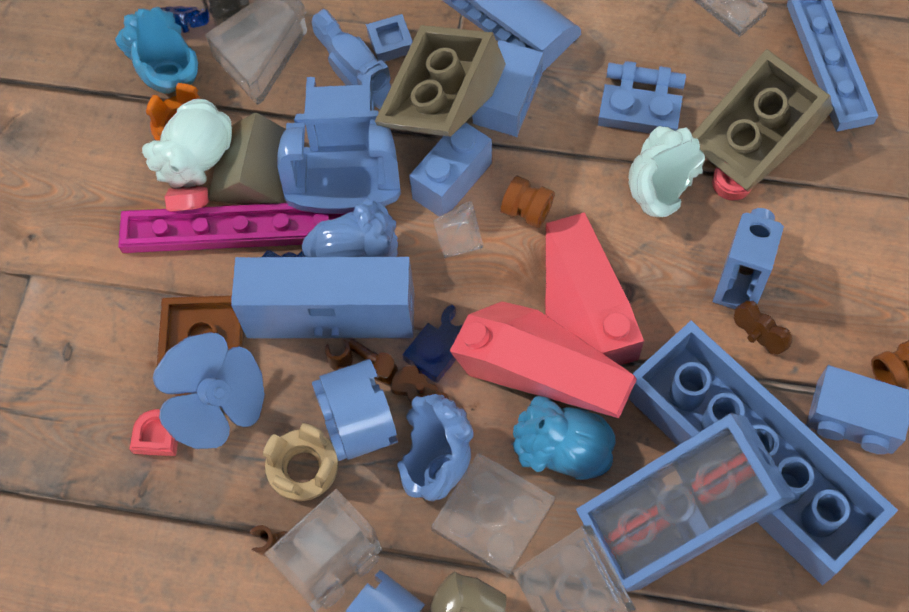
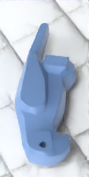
M322 9L313 16L312 28L317 39L325 46L329 53L328 62L331 68L346 85H362V76L371 74L372 100H374V106L380 110L391 88L389 67L382 60L377 61L374 54L359 36L355 37L343 32L329 11Z

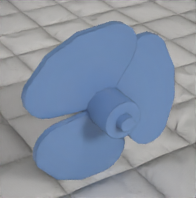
M208 332L185 338L166 352L153 374L154 385L162 393H191L167 399L160 409L159 419L162 426L176 441L194 449L218 448L227 441L230 427L220 407L235 425L241 427L253 425L260 417L265 396L262 372L250 351L242 347H232L228 350L226 340L218 333Z

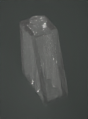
M255 0L205 34L213 57L257 105L264 101L307 32L304 18L306 9L301 0Z

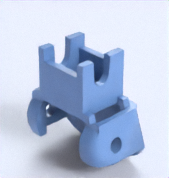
M371 74L362 76V85L316 87L315 77H307L305 113L296 114L294 123H286V130L281 136L277 155L282 190L285 201L289 206L307 212L345 214L354 212L355 205H361L367 198L385 207L397 201L400 197L398 162L391 129L377 126L375 123L379 112L375 110L374 100H372ZM305 125L310 147H304Z

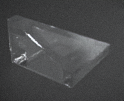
M472 201L463 203L433 220L444 258L483 248Z

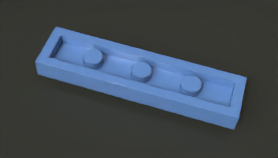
M788 0L787 8L818 87L831 97L833 111L829 115L835 131L838 132L874 124L878 113L832 1Z

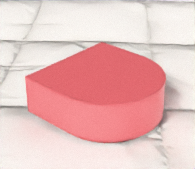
M203 186L169 188L164 196L166 211L169 210V212L205 207L209 203L207 187Z
M159 409L149 410L136 420L129 448L133 454L176 456L178 441L162 426L159 419Z

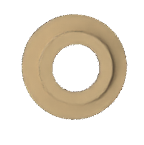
M302 423L300 430L288 432L281 437L273 434L265 445L263 456L266 457L265 471L267 479L272 488L286 499L307 501L317 498L330 488L336 478L338 458L334 447L317 427ZM300 453L312 454L319 462L317 475L305 483L292 480L287 470L289 461Z

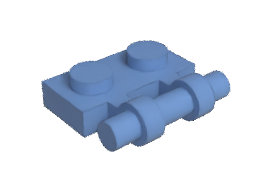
M625 61L624 65L608 64L606 78L621 80V86L605 84L598 119L599 126L651 133L659 126L669 127L674 131L678 130L683 96L667 94L668 87L684 89L686 74L671 72V68L662 66L659 67V70L636 67V62ZM633 82L656 85L655 92L632 88Z

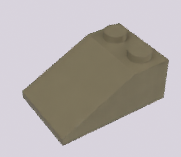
M421 25L375 119L376 125L451 137L493 95L506 63L493 32Z
M766 49L695 130L692 137L699 140L700 150L708 161L748 192L801 146L833 111L831 97Z

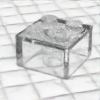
M335 489L274 544L265 555L281 576L309 607L316 612L322 606L325 609L333 606L344 595L346 589L343 586L356 574L359 577L367 574L379 561L380 557L377 554L382 548L375 529Z

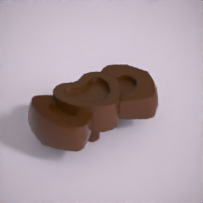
M745 301L736 307L734 313L735 323L748 334L747 339L751 343L757 340L759 344L766 347L770 354L776 355L789 349L792 343L791 332L787 328L777 326L771 316L760 313L756 302Z
M405 366L394 374L391 381V392L394 395L408 396L411 405L412 400L416 396L423 397L437 394L444 395L445 398L449 399L447 394L439 392L435 385L428 383L426 376L420 374L416 366Z

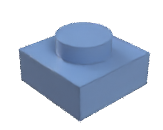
M402 14L366 24L367 34L377 61L382 60L385 62L407 55L413 40Z

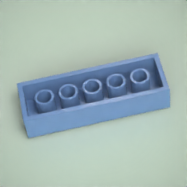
M693 321L687 323L633 373L637 380L628 399L677 446L730 413L748 418L796 498L758 520L757 523L822 586L835 576L898 511L897 508Z

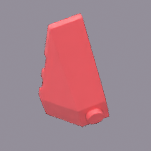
M585 212L546 223L545 315L619 365L639 360L644 339L631 305Z
M503 301L469 314L450 349L451 354L471 377L616 418H620L637 380L635 375L539 310Z

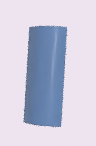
M442 0L483 31L493 32L497 41L502 40L543 52L542 72L581 35L579 26L542 0Z

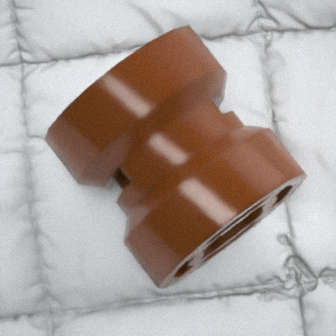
M517 175L513 178L505 192L500 212L510 217L520 214L527 224L539 229L550 211L555 192L543 186L538 189L535 187L531 188L530 182L527 179Z
M909 340L901 343L897 347V351L893 353L884 351L872 358L871 367L876 380L904 389L909 388Z

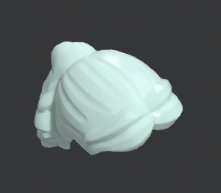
M193 99L184 103L165 125L160 140H153L143 146L142 153L147 159L146 164L151 171H155L159 182L169 183L174 189L205 184L207 181L205 171L213 167L223 156L225 150H228L232 139L231 120L229 116L218 111L215 105L206 99Z
M659 126L655 128L644 142L641 153L634 159L630 167L628 183L632 197L641 206L643 212L649 216L666 217L677 211L682 202L679 199L680 195L688 186L692 185L693 178L703 173L702 165L705 161V155L700 150L699 140L692 137L687 127L679 128L676 131L669 127Z

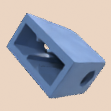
M756 208L751 213L742 214L720 276L713 303L736 309L738 305L745 301H754L758 304L771 274L784 228L780 222L775 221V215L770 210ZM740 265L754 269L753 274L743 275L738 272Z

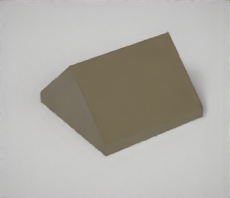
M257 112L233 124L230 147L228 150H225L215 166L208 193L209 201L241 205L287 203L284 198L277 164L280 139L286 129Z

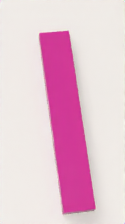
M287 203L202 207L173 212L166 211V209L121 211L118 247L122 253L302 245L305 237L318 223L333 220L345 214H322L301 211L289 206Z

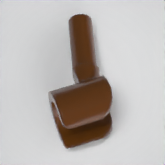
M343 339L345 352L340 356L331 354L329 344L325 346V354L333 370L342 369L353 363L351 348L345 339Z
M351 339L348 342L351 350L365 360L370 359L378 375L374 379L382 384L391 385L394 374L398 371L392 356L384 352L379 354L374 351L372 352L356 340Z
M258 525L253 527L249 533L254 537L268 535V541L263 547L252 548L254 552L262 556L274 555L280 545L316 538L314 527L288 532H275L264 525Z

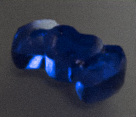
M184 6L161 8L166 12L173 13L175 23L182 27V33L190 32L189 27H201L207 25L210 21V14L207 8L199 10L197 7Z

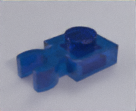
M453 305L448 306L443 311L441 316L442 324L438 329L427 323L402 354L405 362L411 366H416L421 373L436 383L441 380L456 360L451 354L450 349L463 324L455 326L450 322L456 315V307Z

